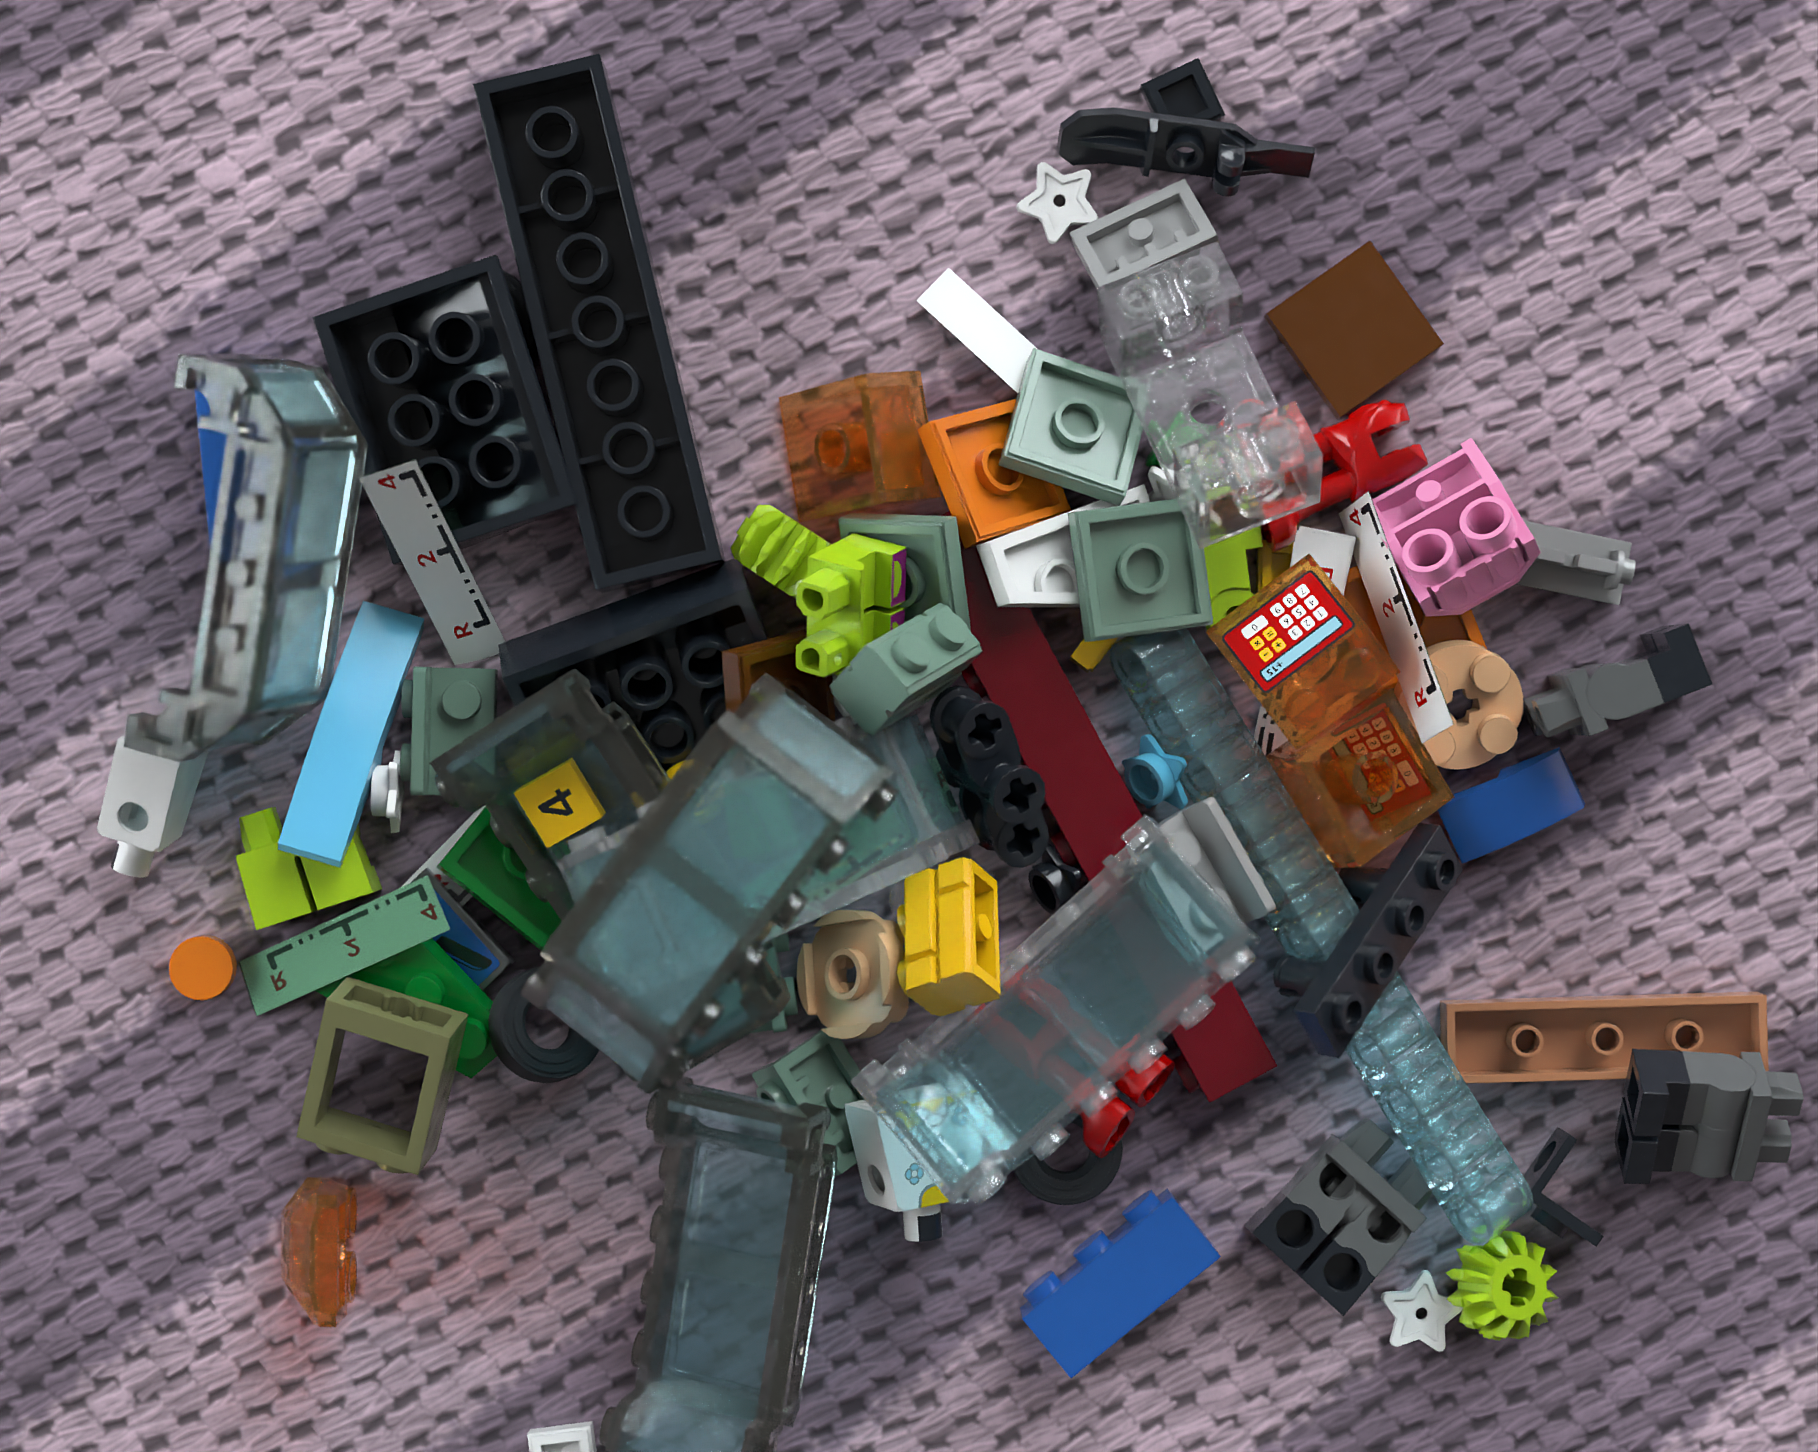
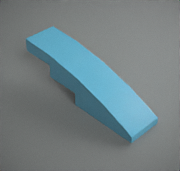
M367 601L362 602L305 757L278 841V850L341 868L371 791L372 774L376 766L382 763L383 746L401 703L403 681L407 676L424 630V618Z

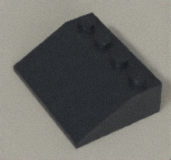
M497 255L313 317L364 477L416 460L460 550L578 504ZM377 514L393 565H403Z
M735 558L498 644L502 679L543 773L573 758L606 812L602 818L571 836L617 820L618 808L621 805H627L634 811L639 812L661 804L660 785L662 778L672 766L686 760L705 761L714 766L720 775L721 769L730 768L722 651L769 639L742 565Z

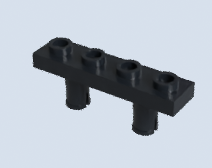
M1418 823L1388 869L1359 866L1355 863L1345 864L1337 876V892L1343 895L1341 900L1344 903L1351 905L1362 904L1363 907L1326 961H1314L1297 958L1293 955H1285L1277 962L1273 974L1275 987L1280 988L1278 992L1283 996L1301 997L1293 1011L1319 1055L1335 1058L1341 1057L1463 871L1440 825Z

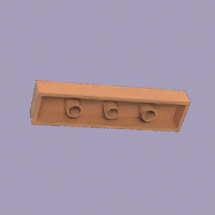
M1759 992L1440 1000L1442 1080L1448 1084L1626 1079L1632 1049L1724 1053L1740 1057V1052H1760L1765 1071H1769L1767 995Z

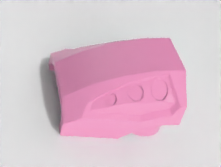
M1472 438L1461 443L1462 449L1378 497L1371 498L1387 543L1384 540L1383 542L1387 549L1389 547L1394 563L1426 617L1461 615L1517 584L1541 553L1534 536Z

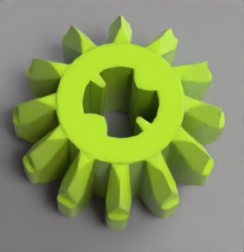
M757 505L750 517L746 516L736 533L738 535L730 549L734 558L742 565L797 599V583L807 578L808 556L830 546L831 543L771 505Z
M1503 1231L1498 1234L1495 1232H1482L1475 1235L1474 1246L1464 1245L1461 1248H1457L1456 1251L1462 1262L1461 1269L1453 1268L1445 1273L1453 1281H1458V1289L1446 1300L1451 1302L1453 1306L1463 1307L1459 1322L1467 1328L1478 1329L1479 1334H1482L1484 1338L1498 1341L1506 1337L1513 1339L1529 1337L1530 1324L1539 1326L1542 1323H1547L1548 1319L1542 1305L1544 1302H1552L1559 1297L1547 1289L1546 1282L1558 1271L1552 1268L1551 1265L1541 1264L1546 1248L1540 1247L1537 1243L1526 1242L1525 1236H1521L1519 1232Z

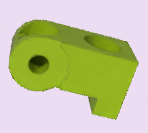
M1260 522L1201 530L1214 623L1212 625H1205L1213 638L1223 642L1222 636L1261 606L1260 601L1251 593L1246 550L1263 547Z

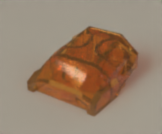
M307 1177L281 1212V1278L290 1293L308 1314L312 1323L319 1327H336L347 1316V1303H353L357 1286L356 1254L354 1251H346V1239H353L356 1232L357 1193L354 1187L337 1183L333 1180V1177Z

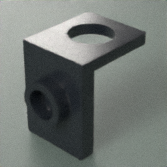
M1557 1127L1521 1178L1515 1190L1537 1205L1530 1216L1550 1231L1563 1238L1570 1228L1597 1247L1604 1237L1603 1235L1541 1193L1577 1142L1576 1138Z

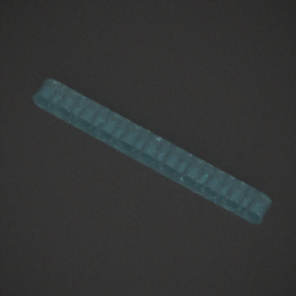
M1183 628L1126 636L1115 642L1110 648L1109 654L1111 667L1150 733L1165 754L1183 757L1186 760L1187 766L1180 778V782L1195 804L1209 797L1216 799L1224 815L1229 819L1253 866L1262 877L1264 885L1276 905L1273 911L1263 917L1286 955L1314 961H1326L1360 910L1189 631ZM1396 972L1394 978L1387 985L1345 1051L1453 1227L1468 1242L1484 1246L1532 1209V1192L1399 973Z

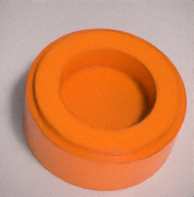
M200 935L185 940L174 950L169 962V975L174 987L182 995L194 1000H207L224 993L232 985L237 972L236 957L230 946L220 938L210 935Z

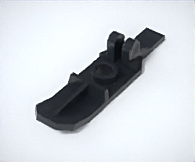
M1115 107L1076 111L1060 123L1057 142L1058 154L1073 166L1107 163L1140 168L1142 176L1149 177L1150 169L1212 177L1214 191L1226 197L1233 196L1238 192L1240 177L1275 173L1309 178L1315 155V147L1258 140L1234 123ZM1180 147H1189L1192 148L1194 151L1184 153L1178 151L1177 149Z

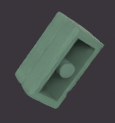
M938 603L924 611L922 615H917L865 645L850 662L851 665L845 668L830 685L832 694L865 733L874 735L937 697L946 688H949L962 674L961 672L967 669L982 652L981 643L969 631L966 623L948 605Z

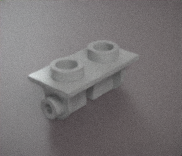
M1524 521L1534 536L1541 553L1517 585L1614 605L1620 604L1623 585L1631 584L1635 572V560L1629 559L1631 542Z

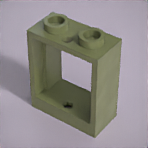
M347 976L326 999L296 1137L316 1143L318 1148L331 1154H351L374 1161L380 1168L391 1173L403 1174L409 1172L419 1175L438 1147L469 1014ZM345 1031L429 1056L412 1132L329 1107Z

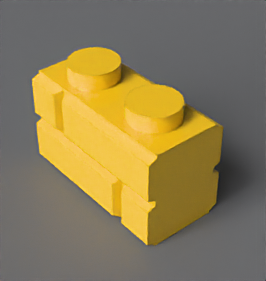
M965 857L940 864L937 870L928 868L905 876L904 904L899 905L897 909L898 925L905 937V960L900 961L897 967L898 980L903 992L929 1013L940 1017L964 1010L966 1005L977 1006L1000 999L997 880L971 858Z

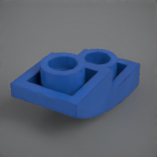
M1560 747L1500 769L1499 775L1495 779L1439 799L1436 809L1461 862L1465 863L1553 825L1584 808L1585 802Z

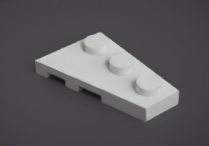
M1145 485L1128 489L1126 497L1120 506L1150 502ZM1099 500L977 545L978 553L998 607H1080L1068 513L1116 507L1117 505Z

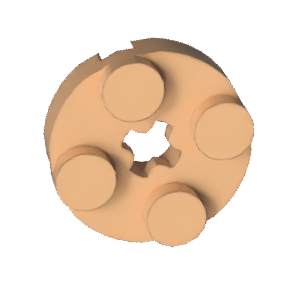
M1448 640L1426 648L1445 703L1452 702L1453 691L1462 689L1465 697L1473 699L1471 709L1467 710L1465 716L1461 719L1455 720L1454 716L1450 714L1453 725L1424 743H1421L1398 680L1392 697L1393 719L1407 744L1425 762L1446 769H1468L1484 764L1497 754L1505 753L1514 746L1518 735L1517 728L1523 714V693L1517 675L1498 654L1467 640Z
M836 910L822 916L813 926L821 927L816 933L813 943H803L797 962V987L801 1003L807 1014L817 1015L821 1023L827 1027L820 1030L828 1036L838 1039L873 1037L881 1033L890 1023L901 1021L907 1013L909 998L903 992L897 975L899 962L905 960L904 936L898 923L894 920H884L874 912L866 910ZM854 964L857 972L855 983L847 981V969H852Z

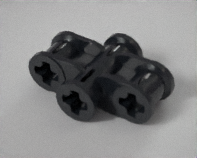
M956 685L946 688L936 697L929 715L930 724L939 746L935 757L936 772L942 781L954 788H960L958 795L960 807L970 835L976 844L986 850L995 851L1000 860L1012 867L1023 868L1032 865L1041 858L1049 840L1048 827L1041 811L1046 794L1044 781L1039 773L1028 766L1020 765V748L1010 722V717L1004 708L992 701L982 700L978 693L967 686Z

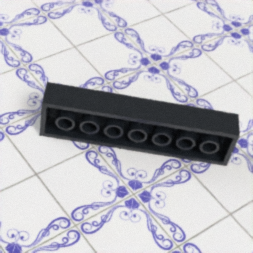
M600 54L473 84L564 461L578 501L575 507L595 590L601 593L709 568L725 562L607 69Z

